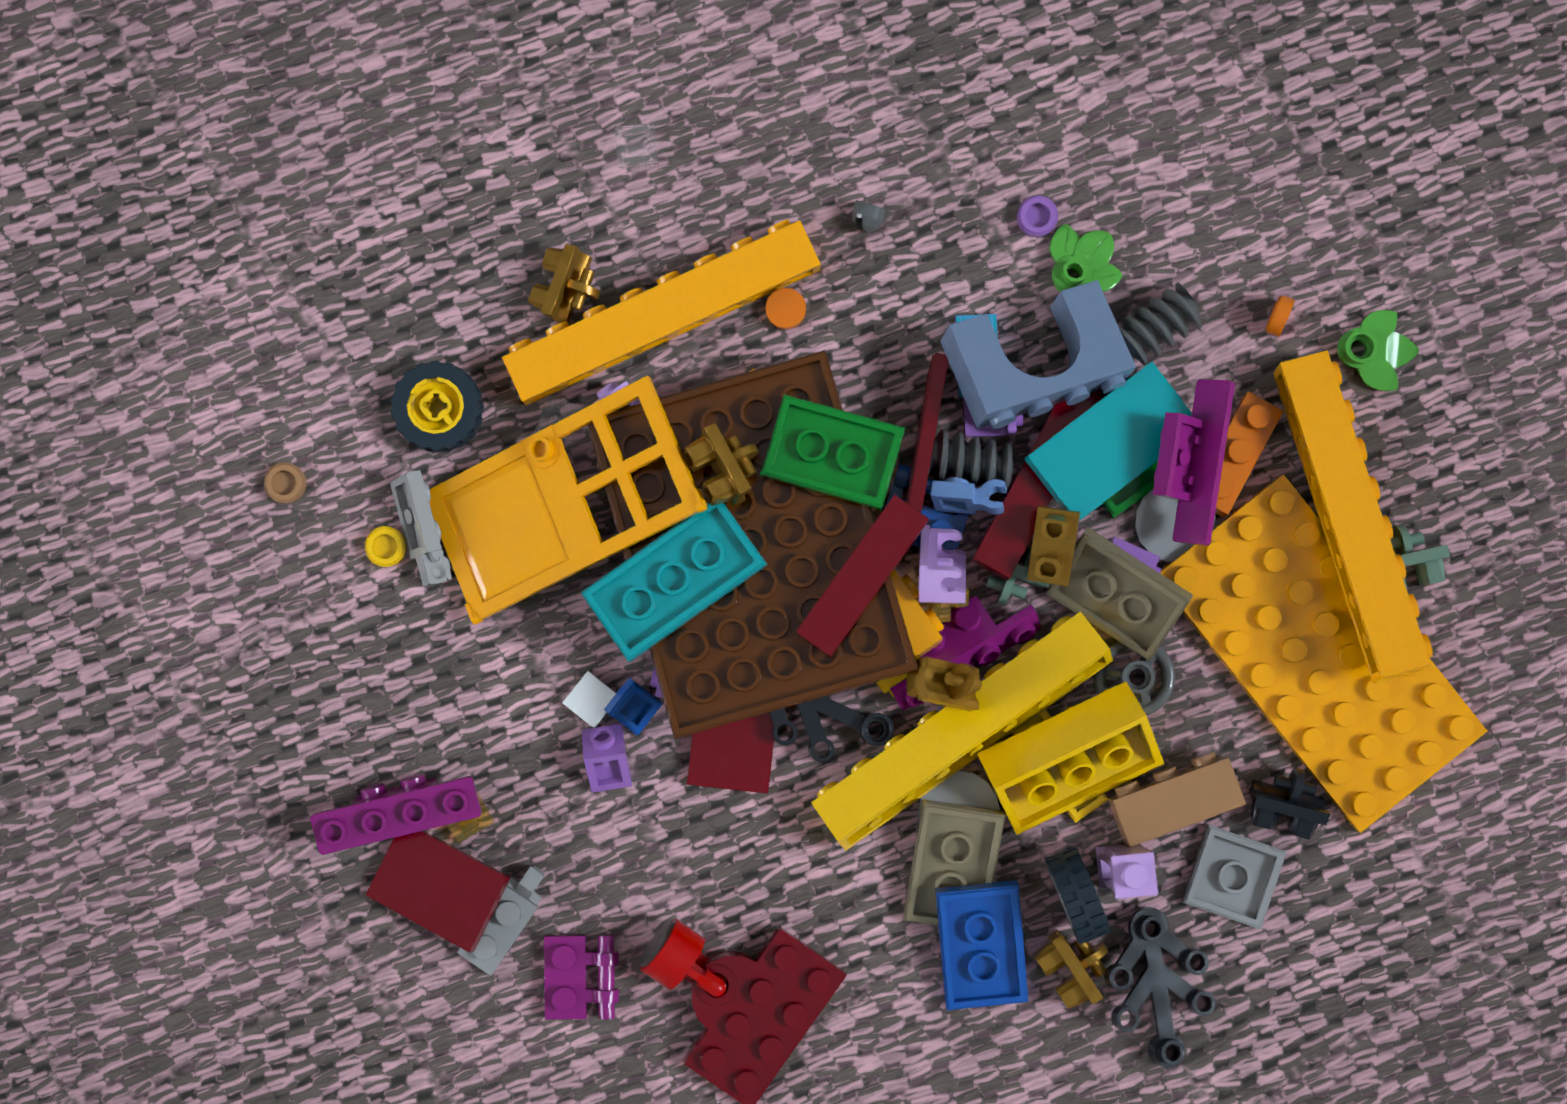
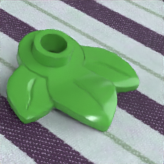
M1067 224L1058 228L1050 242L1049 252L1055 262L1052 269V280L1059 292L1098 280L1103 292L1109 291L1117 285L1123 274L1114 265L1108 263L1114 251L1112 235L1107 231L1095 230L1080 237ZM1073 269L1077 271L1079 278L1071 277L1067 270Z
M1378 310L1370 313L1362 321L1359 328H1353L1345 332L1337 344V353L1340 360L1346 366L1357 369L1365 385L1379 391L1397 390L1398 378L1394 368L1408 363L1419 352V348L1411 340L1394 332L1397 325V312ZM1354 341H1358L1364 346V353L1361 356H1356L1351 351V345Z

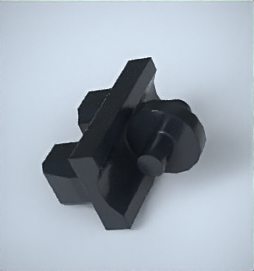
M1293 768L1289 778L1276 775L1273 785L1252 780L1250 788L1253 802L1251 820L1255 826L1273 829L1279 813L1291 816L1288 824L1289 833L1296 837L1310 840L1318 824L1327 825L1330 812L1325 810V799L1315 796L1317 785L1305 782V771L1303 769Z

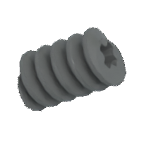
M1177 282L1175 284V291L1167 288L1162 292V300L1152 298L1148 302V309L1145 307L1137 308L1135 318L1125 316L1121 320L1122 328L1119 327L1132 359L1138 360L1145 366L1148 364L1145 351L1149 349L1156 356H1160L1162 354L1159 346L1161 340L1172 348L1175 346L1173 332L1176 331L1183 338H1187L1189 334L1186 324L1189 322L1199 330L1202 328V323L1199 317V309L1193 298L1183 285Z
M942 428L934 439L928 476L933 468L938 470L939 481H944L950 471L954 473L955 478L963 479L965 475H969L970 483L974 484L975 488L981 478H984L986 482L999 479L1006 482L1008 492L1015 459L1012 445L1005 442L1000 451L997 452L995 440L989 439L983 449H981L980 439L975 435L965 445L964 436L961 432H957L952 441L949 442L947 430Z

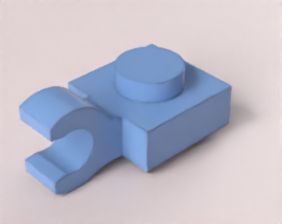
M952 477L945 479V481L933 480L931 498L936 511L977 514V510H982L998 515L1004 513L1003 502H994L989 500V498L996 492L1007 493L1006 482L993 479L984 483L980 488H975L974 484L964 479Z

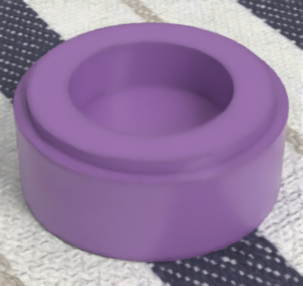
M1040 195L1031 196L1024 200L1017 212L1019 228L1031 237H1043L1049 234L1058 221V210L1055 204L1049 198Z

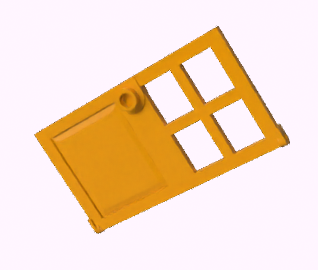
M645 376L431 488V499L429 502L433 519L440 527L442 542L467 602L464 605L474 625L696 513H701L708 509L701 490L694 483L650 376ZM639 398L657 444L624 460L606 415ZM593 422L611 467L579 483L565 451L562 438ZM664 457L682 503L649 519L630 473ZM617 480L636 526L603 542L585 496Z

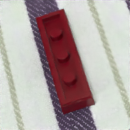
M935 353L929 364L905 502L920 513L923 507L948 366L946 354Z
M894 495L797 629L796 633L826 655L832 657L927 525L929 518Z

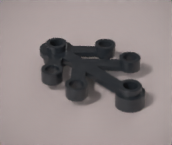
M827 697L797 704L810 741L808 745L809 756L818 762H826L834 755V745L826 738L817 712L858 730L861 739L869 745H885L894 734V726L891 719L881 713L864 715ZM785 709L769 712L773 723L771 729L773 740L782 745L793 743L797 738L798 731L795 724L788 721ZM873 721L879 722L882 727V731L877 737H872L868 733V726ZM784 724L788 725L791 729V736L787 740H781L777 734L778 728ZM818 742H825L828 746V752L824 757H818L815 754L814 748Z
M1143 907L1135 911L1129 920L1128 931L1131 937L1129 943L1116 963L1110 965L1105 971L1104 978L1109 987L1117 990H1126L1133 982L1131 969L1144 952L1146 967L1122 1005L1115 1007L1112 1011L1111 1021L1119 1030L1125 1032L1135 1030L1140 1022L1138 1011L1150 994L1157 1034L1149 1041L1148 1055L1155 1064L1165 1068H1174L1182 1062L1185 1055V1047L1181 1039L1176 1037L1174 1033L1168 990L1186 1002L1188 1009L1197 1015H1210L1215 1009L1216 1002L1210 992L1195 989L1163 964L1161 948L1180 960L1181 967L1185 972L1194 975H1201L1208 969L1209 959L1203 951L1190 949L1169 933L1168 920L1160 910L1152 907ZM1153 921L1155 931L1152 935L1148 936L1145 928L1148 922ZM1197 954L1200 958V964L1197 968L1192 969L1190 959L1193 955ZM1121 969L1124 978L1121 983L1116 984L1114 974ZM1204 995L1207 1003L1203 1009L1199 1010L1197 1008V1000L1200 996ZM1125 1011H1128L1130 1013V1021L1123 1026L1120 1018ZM1173 1044L1175 1053L1171 1058L1167 1059L1165 1055L1166 1048Z

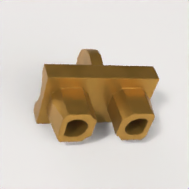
M567 243L564 249L547 248L542 261L543 269L554 273L550 287L538 283L533 286L528 299L529 303L539 308L541 313L558 323L567 321L569 324L573 310L581 311L586 298L598 300L600 291L590 286L595 272L589 270L593 258L581 252L577 246Z
M716 423L711 424L703 429L699 439L685 448L683 456L693 472L711 464L717 476L705 481L702 485L703 493L711 506L730 500L733 506L745 501L744 495L751 490V486L746 478L756 473L750 460L757 456L759 451L755 444L742 447L737 436H733L725 441Z
M1043 505L1038 506L1027 580L1069 586L1080 511L1063 510Z
M932 657L919 658V669L907 673L908 696L918 698L921 701L966 711L979 710V702L975 694L981 689L982 682L979 679L978 668L966 663L957 664Z
M1058 930L1047 936L1050 942L1044 945L1034 955V958L1046 976H1049L1064 965L1067 966L1073 975L1054 988L1065 1006L1070 1009L1087 1000L1094 1005L1103 999V996L1085 968L1090 966L1096 977L1105 973L1106 968L1100 961L1108 952L1105 945L1099 943L1091 947L1089 942L1079 945L1076 940L1074 943L1081 953L1077 957Z

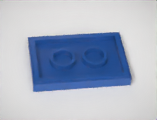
M1018 881L935 888L946 1010L1028 1002Z

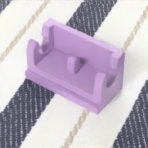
M926 525L921 531L919 602L965 603L966 551L957 549L946 550L942 546L947 540L961 541L962 533L958 530L930 528V525Z

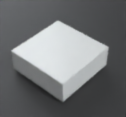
M587 671L562 703L595 728L607 714L604 708L616 695V692L590 671Z

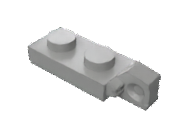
M421 470L407 472L392 480L390 485L410 560L416 559L423 587L433 586L452 579L449 559L443 556V551L441 550V530L438 523L433 519L429 504L431 499L429 486L423 480Z
M534 865L533 867L530 866L520 882L511 877L475 951L469 953L460 948L457 953L492 976L539 907L538 903L542 897L534 891L544 878L545 872Z

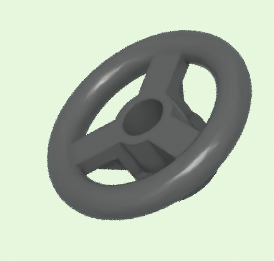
M1117 640L1108 645L1112 658L1119 652L1129 649ZM1160 646L1150 662L1141 657L1139 661L1127 663L1123 669L1108 667L1107 665L1094 674V685L1097 694H1100L1108 689L1106 679L1121 681V683L1126 681L1145 714L1150 715L1159 710L1172 694L1175 684L1174 666L1168 653ZM1157 659L1162 668L1163 681L1158 694L1151 700L1148 691L1155 682V673L1151 666ZM1134 669L1139 670L1142 674L1140 683L1136 685L1132 684L1129 679L1130 672Z

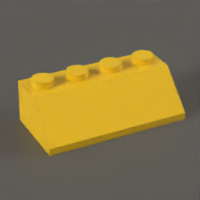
M1126 681L977 753L1016 835L1164 764L1147 715Z

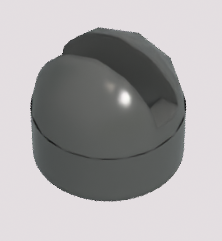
M856 200L852 211L854 226L858 230H864L867 233L874 232L880 228L887 209Z

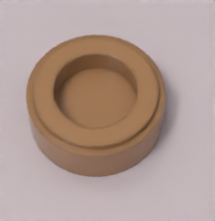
M283 462L273 465L264 477V489L267 495L279 503H293L299 500L306 490L307 481L305 474L299 467L291 463Z

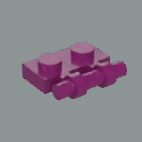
M586 935L544 936L545 1020L586 1019L587 1002L598 1003L599 1019L608 1020L615 1018V1003L619 1002V989L615 988V965L619 964V952L614 951V935H598V951H586ZM586 965L598 966V988H587Z

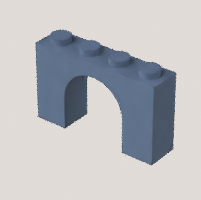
M1098 280L1061 291L1050 307L1066 343L1069 355L1067 370L1053 377H1035L1017 369L1005 356L987 314L948 326L940 342L977 429L989 425L993 429L1002 428L1015 421L1017 416L1029 413L1030 417H1036L1050 411L1055 404L1065 401L1067 405H1074L1087 399L1090 393L1102 390L1104 394H1108L1116 388L1126 385L1125 380L1134 371L1136 366Z

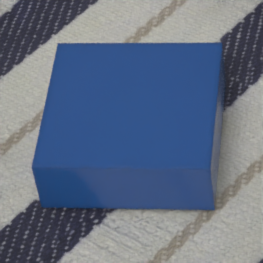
M629 677L604 710L638 736L663 703Z

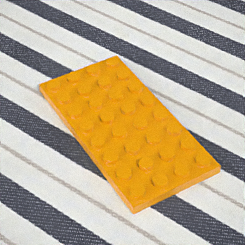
M1284 474L1278 476L1215 526L1212 530L1211 542L1208 546L1194 544L1161 569L1160 574L1194 595L1182 613L1358 833H1362L1488 732L1431 659V665L1421 671L1372 683L1320 519Z

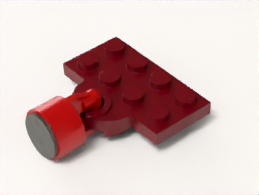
M677 918L669 919L654 935L646 947L639 964L641 965L640 970L670 991L683 979L691 983V1003L697 1019L706 1029L683 1059L684 1065L741 1104H756L847 974L781 926H778L755 959L738 951H724V953L710 958L701 952L705 944L703 936Z

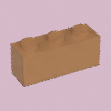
M1215 752L1205 753L1191 759L1193 766L1178 772L1176 766H1171L1153 773L1154 781L1139 786L1138 780H1133L1115 787L1116 795L1108 797V802L1123 843L1128 847H1133L1246 805L1229 757H1216Z

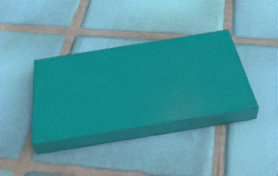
M1151 361L1126 380L1125 386L1113 390L1029 454L1024 460L1063 510L1080 511V521L1158 461L1165 412L1181 413L1191 416L1192 412L1153 361Z
M708 502L707 510L684 519L581 592L583 598L629 663L767 566V563L724 503L711 506Z

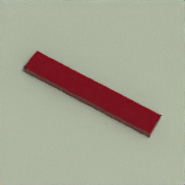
M1099 390L1090 393L1087 399L1074 405H1067L1065 401L1055 404L1028 455L1107 396V394ZM1024 461L1003 500L1004 513L995 515L971 560L1006 581L1013 574L1034 534L1038 506H1049L1053 498L1026 461Z

